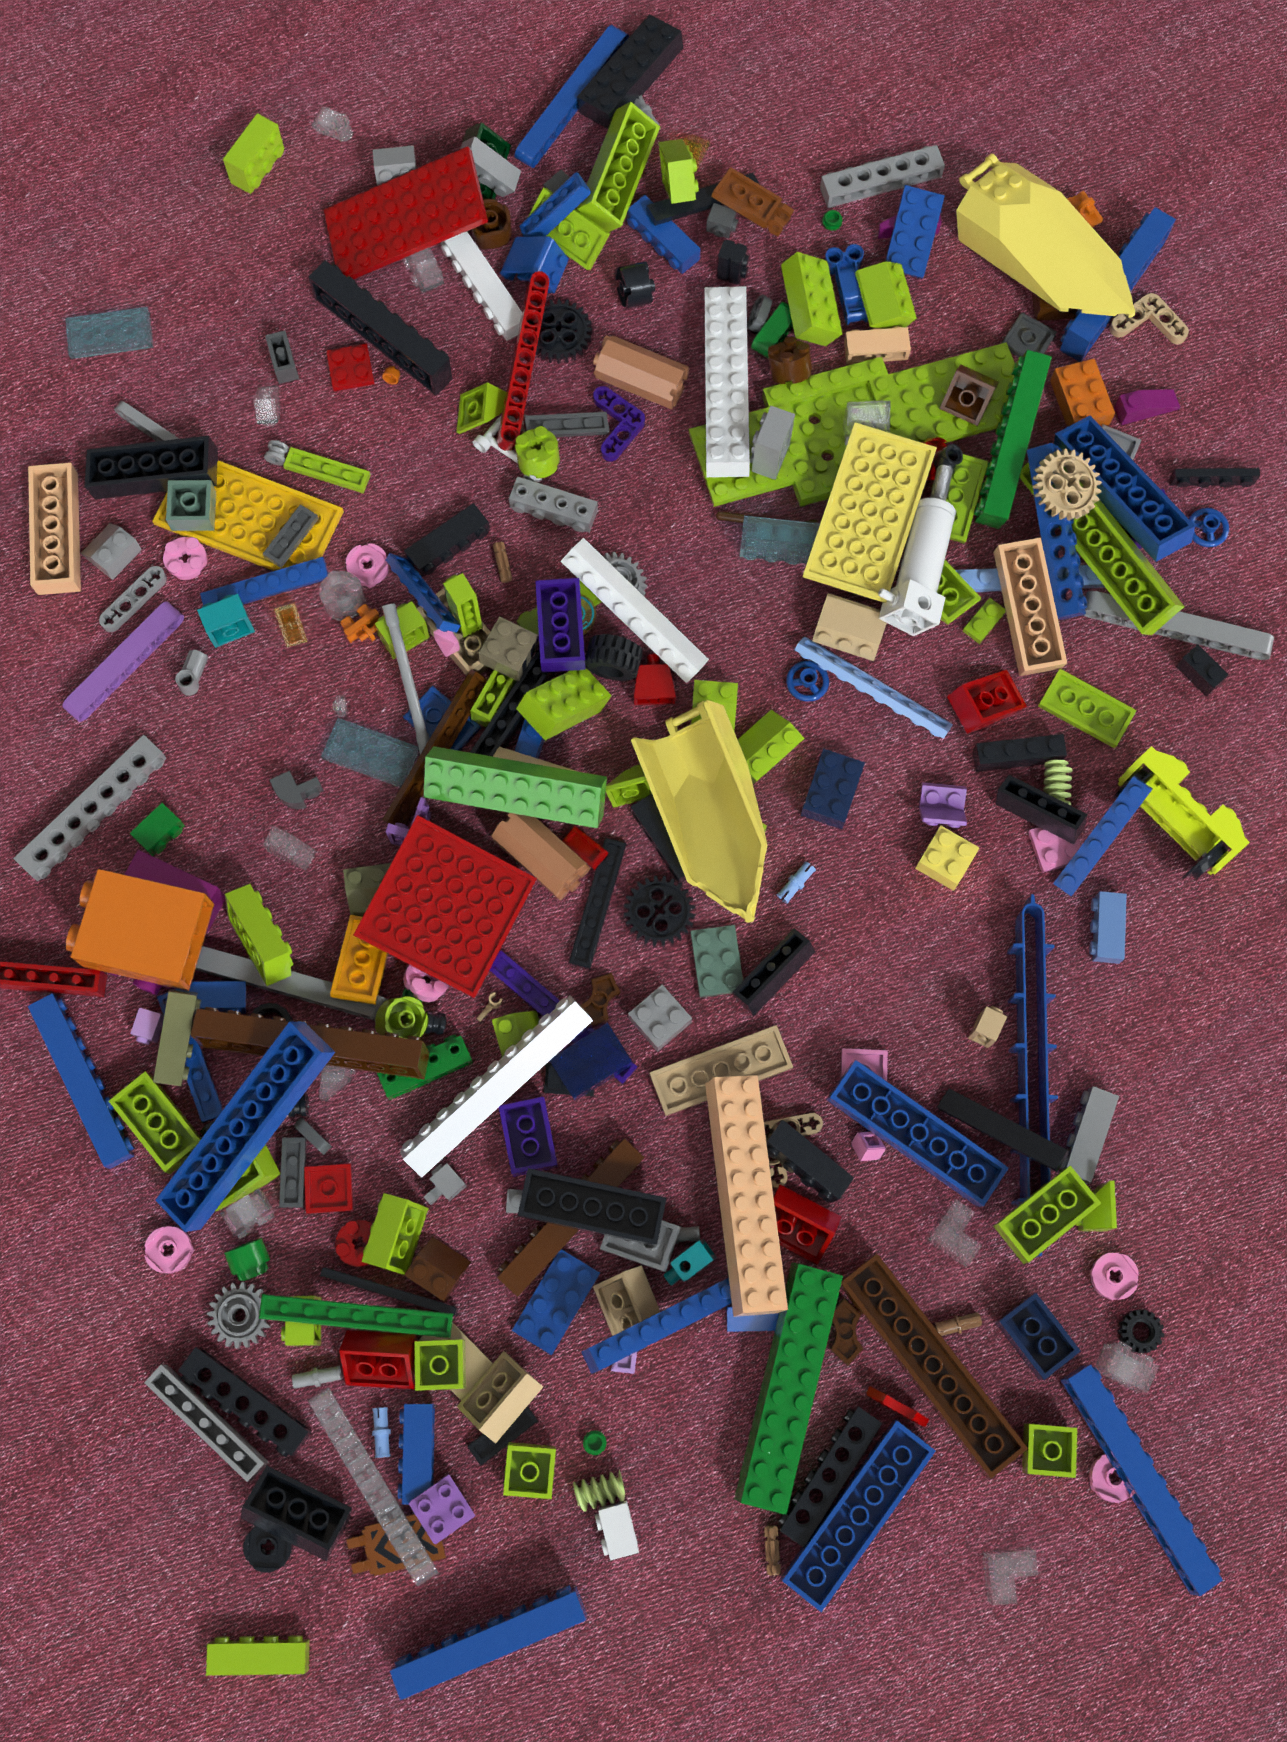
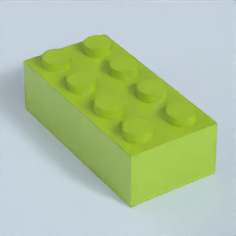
M796 252L781 264L795 337L800 340L827 346L842 335L829 265L826 260Z
M587 668L586 670H572L527 691L516 709L544 740H547L600 713L612 695Z
M251 884L226 893L228 920L266 987L290 977L291 966H293L290 954H292L291 947L287 941L283 942L281 938L282 932L277 924L274 925L272 923L270 910L268 907H263V901L258 890L254 891Z
M145 1071L111 1098L109 1103L162 1170L171 1175L181 1167L202 1137L158 1083L153 1082L154 1077Z
M1070 1165L1055 1175L993 1227L1020 1261L1026 1264L1098 1207L1101 1202Z

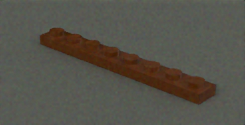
M469 671L382 819L387 824L395 825V823H401L406 825L424 794L426 755L433 746L446 749L452 747L471 714L470 710L488 681L477 671Z

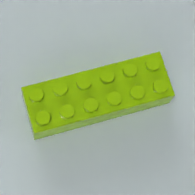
M632 102L616 109L586 184L591 194L577 207V210L607 232L622 226L660 129L656 122Z

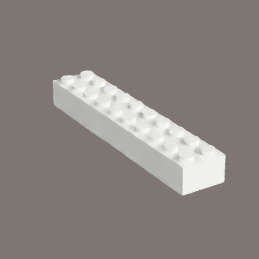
M746 286L705 287L707 477H749Z

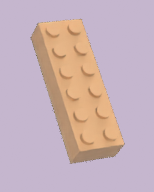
M72 463L28 466L30 585L38 595L80 592L78 473Z
M1041 538L998 545L994 551V557L1019 676L1062 669L1067 664Z

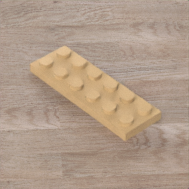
M775 1025L652 1071L649 1075L664 1114L668 1116L707 1101L705 1084L714 1077L758 1075V1081L793 1069V1065L778 1027Z

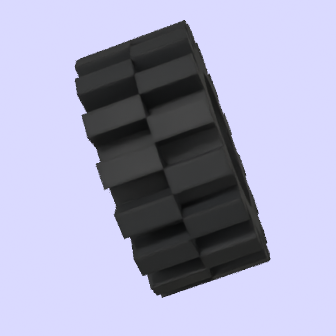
M1134 1310L1122 1317L1123 1320L1118 1324L1120 1326L1118 1334L1121 1336L1119 1339L1124 1343L1123 1346L1129 1348L1132 1352L1148 1353L1156 1350L1157 1346L1162 1343L1161 1337H1164V1333H1162L1164 1327L1160 1325L1159 1322L1161 1320L1159 1317H1155V1314L1148 1312V1310ZM1137 1322H1143L1149 1328V1336L1144 1341L1137 1340L1133 1335L1132 1329Z

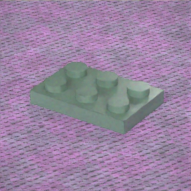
M735 925L692 930L690 934L699 997L733 994L732 992L743 981Z

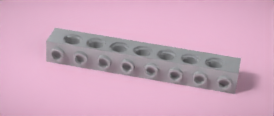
M145 735L140 737L13 859L36 881L46 878L57 863H61L66 859L69 851L78 847L89 832L95 831L105 817L112 815L122 801L130 798L132 791L138 785H143L154 770L156 771L163 766L164 761L167 759L165 755ZM145 760L144 765L136 767L138 761ZM124 775H129L127 781L120 782ZM113 790L110 797L104 798L107 791ZM91 806H97L93 813H88ZM80 821L79 827L72 829L73 823ZM64 836L63 842L61 844H56V840L59 837ZM48 852L45 859H39L42 853Z

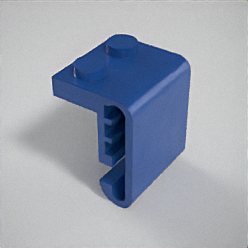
M548 236L515 237L500 275L507 280L513 281L516 273H518L517 278L520 281H530L535 272L541 271L549 277L548 293H555L569 258L557 243Z

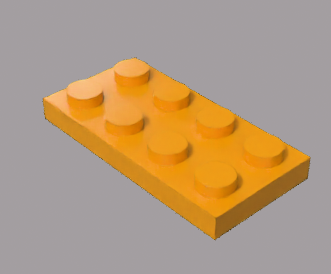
M350 915L330 997L376 1005L388 954L353 936L362 917Z

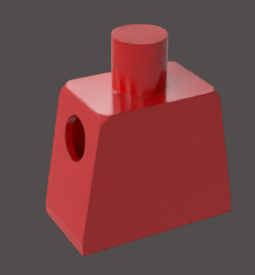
M657 654L647 655V665H639L634 692V705L675 704L676 696L670 667L667 664H660V657Z

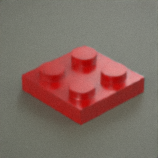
M367 344L326 350L333 391L375 384Z
M352 1164L304 1167L306 1214L353 1211Z

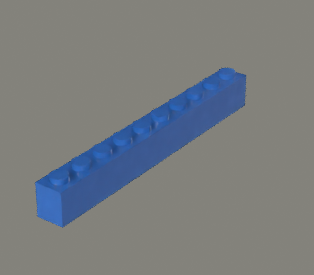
M1091 1364L1080 1366L1060 1381L1111 1465L1116 1469L1115 1471L1119 1478L1123 1480L1128 1493L1131 1494L1132 1490L1135 1491L1131 1498L1190 1595L1202 1596L1223 1581L1219 1575V1567L1208 1557L1205 1552L1207 1548L1203 1541L1194 1534L1191 1521L1186 1516H1183L1179 1509L1180 1504L1178 1500L1166 1488L1167 1483L1164 1477L1156 1472L1153 1467V1459L1139 1444L1141 1442L1139 1436L1130 1429L1127 1424L1126 1415L1114 1403L1115 1398L1112 1392L1105 1388L1101 1382L1100 1372L1094 1366L1092 1367Z

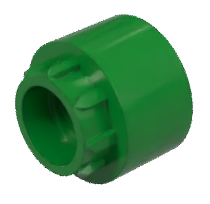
M263 1238L255 1239L224 1252L231 1274H237L241 1282L268 1271L266 1262L270 1260Z

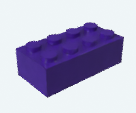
M579 578L535 581L542 672L586 670Z

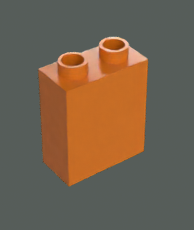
M98 869L95 880H87L80 893V906L86 908L81 925L73 924L67 935L66 949L72 952L71 958L86 968L189 991L214 903L205 893Z

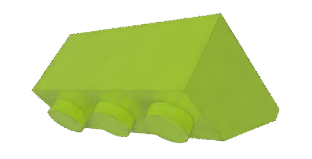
M885 261L855 272L870 327L889 329L900 326L903 328L917 319L902 264Z
M770 710L737 739L748 764L753 784L805 739L791 722L773 710Z
M384 1193L378 1204V1213L375 1222L371 1226L368 1243L363 1250L362 1262L405 1275L411 1265L429 1208L410 1200Z

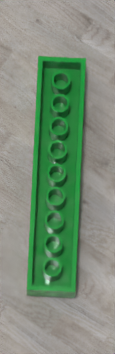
M791 1263L785 1287L788 1310L780 1312L734 1497L735 1500L742 1504L787 1514L843 1278L842 1275L798 1263Z

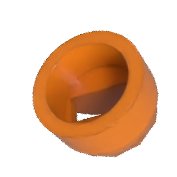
M389 366L385 369L382 378L385 382L395 385L398 383L401 373L399 369H395V366Z

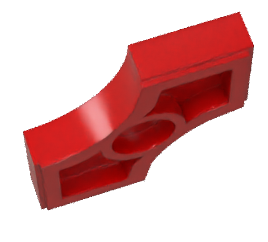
M869 1386L866 1392L867 1396L922 1427H926L930 1420Z

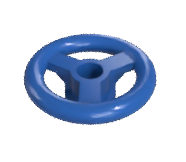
M1201 508L1193 512L1189 517V520L1195 527L1202 529L1207 536L1208 541L1203 540L1194 531L1192 540L1196 544L1203 547H1216L1222 544L1228 537L1229 523L1220 511L1213 508ZM1208 514L1203 521L1196 520L1200 515ZM1221 522L1223 532L1221 536L1215 540L1214 532L1218 529Z
M801 661L789 670L786 684L789 692L796 699L811 702L820 699L827 692L829 676L827 671L821 669L814 661ZM804 667H810L804 669L801 672L800 678L793 679V676L797 670ZM816 670L821 674L823 679V684L820 690L815 685L818 678ZM805 678H810L812 681L807 682ZM803 685L809 688L813 695H803L794 686Z

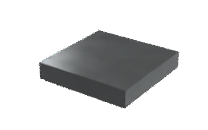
M1021 312L1002 343L1007 342L1010 352L1017 357L1023 356L1027 350L1044 354L1055 338L1057 331Z

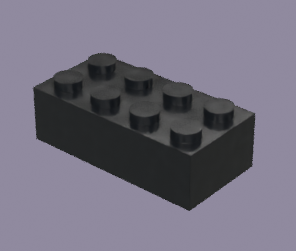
M266 1465L242 1506L241 1519L327 1562L350 1520L352 1508Z

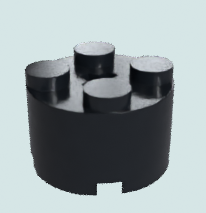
M646 261L616 267L615 281L619 280V287H616L621 305L626 307L625 309L653 302L652 292L655 291V284L653 279H649V268Z

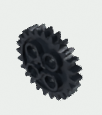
M558 299L557 304L550 300V305L547 306L545 304L535 356L541 353V360L549 357V363L553 359L557 360V364H560L561 359L568 363V357L576 360V353L582 356L583 349L588 350V343H591L590 335H592L591 320L588 318V313L583 314V307L577 309V303L569 306V300H566L564 304H561L560 299ZM527 320L529 324L535 325L533 321ZM546 339L552 340L551 342H545Z
M654 876L653 882L645 878L644 886L637 882L638 890L631 888L633 896H626V900L630 904H624L623 909L629 912H625L623 917L630 919L625 922L626 927L633 926L630 934L637 932V941L643 937L645 938L644 945L652 941L653 948H655L657 942H660L662 948H664L666 941L673 946L674 938L681 942L682 937L680 934L688 935V930L685 927H693V923L689 920L695 919V914L690 913L695 910V905H689L693 901V897H686L689 890L681 891L683 883L675 886L674 878L668 883L666 882V876H663L662 881H658L657 876ZM655 892H660L664 897L660 901H655L651 896ZM671 896L672 900L665 905L663 914L659 913L651 926L647 927L646 924L655 916V909L660 910L668 897ZM675 905L680 907L681 912L679 914H672L669 908ZM641 909H646L650 912V915L646 918H641L637 913ZM660 922L665 923L667 929L661 932L655 928V925Z

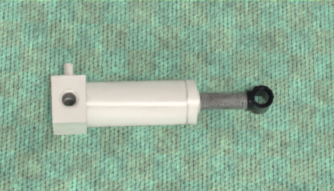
M954 444L948 445L934 455L933 463L937 472L931 497L919 501L908 535L896 587L892 588L890 592L884 588H881L878 592V596L887 600L886 603H882L879 619L912 636H916L939 625L946 598L938 594L937 590L956 514L954 506L947 502L946 499L952 473L955 472L956 465L960 464L963 460L961 449Z

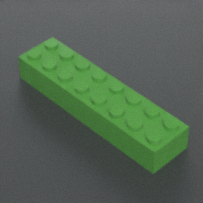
M435 746L425 757V798L598 828L603 819L606 776Z

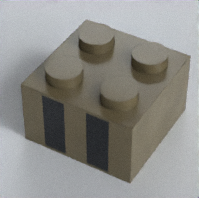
M499 616L479 651L480 663L519 682L539 646V635Z

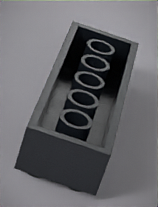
M649 14L577 96L580 114L609 129L616 109L629 102L634 104L635 100L639 99L638 97L648 90L684 47L681 30Z
M208 435L87 449L84 487L94 499L167 492L168 480H211L213 485L217 486L218 448Z
M528 1168L518 1217L657 1246L667 1198Z

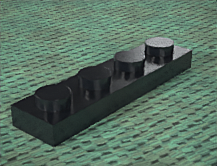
M1260 468L1175 469L1170 476V486L1184 488L1191 485H1198L1199 487L1240 485L1241 487H1249L1254 485L1260 477Z

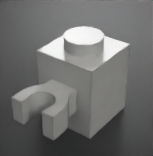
M447 1163L444 1166L440 1164L431 1172L433 1176L430 1180L436 1187L428 1192L424 1198L430 1205L435 1203L442 1195L451 1201L467 1185Z

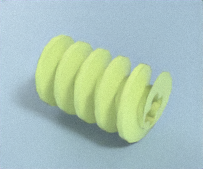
M1049 760L1045 762L1044 767L1046 770L1044 771V776L1046 778L1044 779L1045 787L1043 792L1071 805V802L1066 801L1065 798H1070L1072 794L1065 792V790L1072 788V785L1066 784L1067 781L1072 780V777L1066 775V773L1072 772L1073 769L1066 767L1068 761Z
M620 1470L618 1478L610 1472L609 1480H606L604 1475L601 1474L599 1483H597L594 1477H591L590 1485L582 1479L580 1488L573 1482L578 1506L584 1512L587 1511L588 1503L592 1509H596L597 1501H599L602 1507H605L607 1498L611 1504H615L616 1496L621 1502H624L625 1489Z

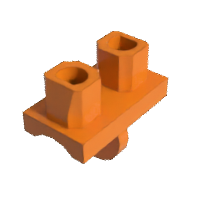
M1084 190L1074 197L1067 198L1092 228L1103 221L1102 216L1094 206V199L1092 197L1089 198Z
M364 604L357 610V614L361 619L354 622L348 616L341 621L346 639L350 643L357 638L361 642L366 638H369L371 642L376 640L373 633L377 631L375 623L380 618L379 613L375 608L372 610Z

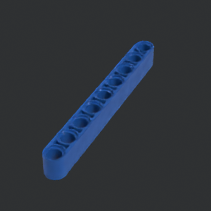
M613 25L608 26L520 142L514 155L517 160L531 168H534L578 111L577 96L629 38V34Z

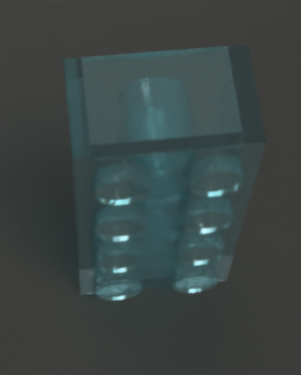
M744 516L739 557H744L747 560L765 559L767 562L784 561L791 565L798 563L807 564L820 524Z

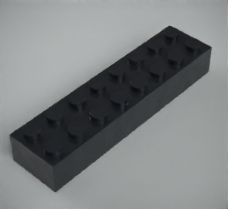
M324 260L308 276L315 300L435 396L453 379L450 358L446 352L436 349L428 338L421 337L413 326L406 325L397 313L392 314L382 301L379 300L377 302L372 298L368 290L357 286L355 280L350 276L346 277L342 274L335 264L331 265Z

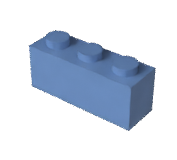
M1100 891L1095 898H1092L1091 911H1094V919L1091 920L1090 932L1093 933V941L1090 942L1089 953L1093 955V962L1120 964L1125 959L1127 894Z

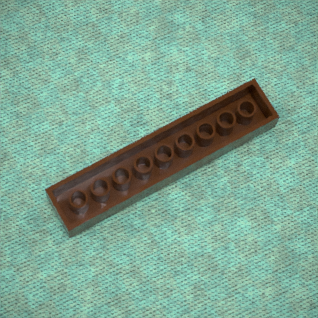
M205 1007V1010H196L191 1036L203 1048L264 1056L289 1022L284 1018L273 1016L272 1019H266L262 1015L255 1013L245 1016L234 1010H227V1013L219 1012L218 1009L213 1007ZM294 1020L295 1022H305L308 1025L306 1021ZM317 1023V1026L308 1025L335 1051L326 1064L327 1066L425 1080L430 1052L419 1037L407 1036V1039L399 1038L394 1033L378 1035L375 1031L367 1029L357 1032L346 1026H340L339 1029L330 1028L331 1026L325 1023Z
M878 1254L873 1255L842 1280L840 1288L986 1478L992 1479L1028 1449Z

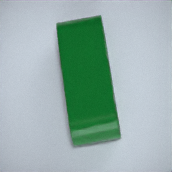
M784 301L781 302L751 345V349L769 359L768 347L783 342L793 329L789 304Z

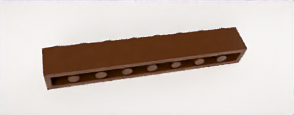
M625 1138L620 1141L616 1139L608 1147L609 1154L605 1158L600 1156L592 1165L594 1170L589 1175L585 1173L580 1179L618 1187L645 1157ZM545 1223L542 1227L537 1225L529 1234L531 1239L525 1245L521 1243L513 1251L515 1255L510 1262L505 1260L498 1267L497 1271L499 1274L496 1277L518 1297L577 1233L578 1229Z

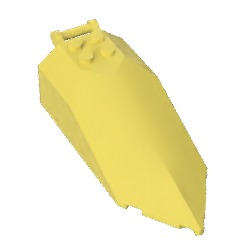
M994 154L988 155L985 161L969 174H964L959 178L961 185L968 190L956 210L958 239L961 243L1059 311L1068 312L1069 308L1082 309V313L1106 316L1126 314L1129 318L1135 315L1121 259L1060 191L1017 163L998 161ZM989 168L992 169V170L989 171L987 174H985L982 178H980L978 181H976V182L973 181V180L976 179L978 176H980L982 173H984L987 169H989Z
M706 700L698 703L697 707L675 718L671 717L665 720L670 733L669 736L658 740L634 737L631 739V742L687 882L695 887L697 886L706 892V895L733 914L741 916L745 919V922L750 923L755 919L768 844L749 767L725 708L721 704ZM701 715L702 719L678 731L679 725Z

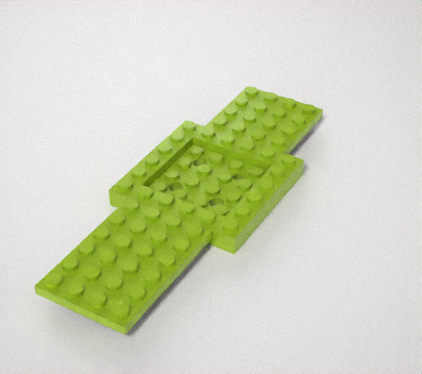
M1007 342L888 374L881 356L815 374L800 383L792 384V381L786 382V384L764 388L762 399L766 408L749 412V460L752 456V441L756 431L760 430V421L763 413H768L770 406H774L795 414L790 446L776 480L752 472L753 463L749 464V477H707L706 424L689 429V435L713 506H719L793 485L800 507L829 499L855 422L917 442H924L926 439L940 437L950 442L996 429L998 423L1003 418V415H1000L1003 403L1009 397V395H1006L1009 382L1012 383L1014 375H1011L1014 360ZM960 365L999 381L978 426L939 409L954 374ZM850 406H857L860 411L852 413L848 408ZM817 417L819 418L820 422L818 424H812L809 421V418ZM829 453L833 456V459L826 461L822 458V455Z

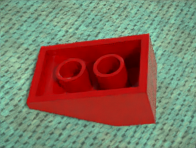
M1007 669L962 684L947 696L967 734L983 729L1027 707Z

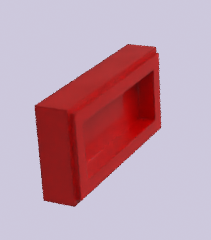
M576 826L562 840L593 870L609 854Z

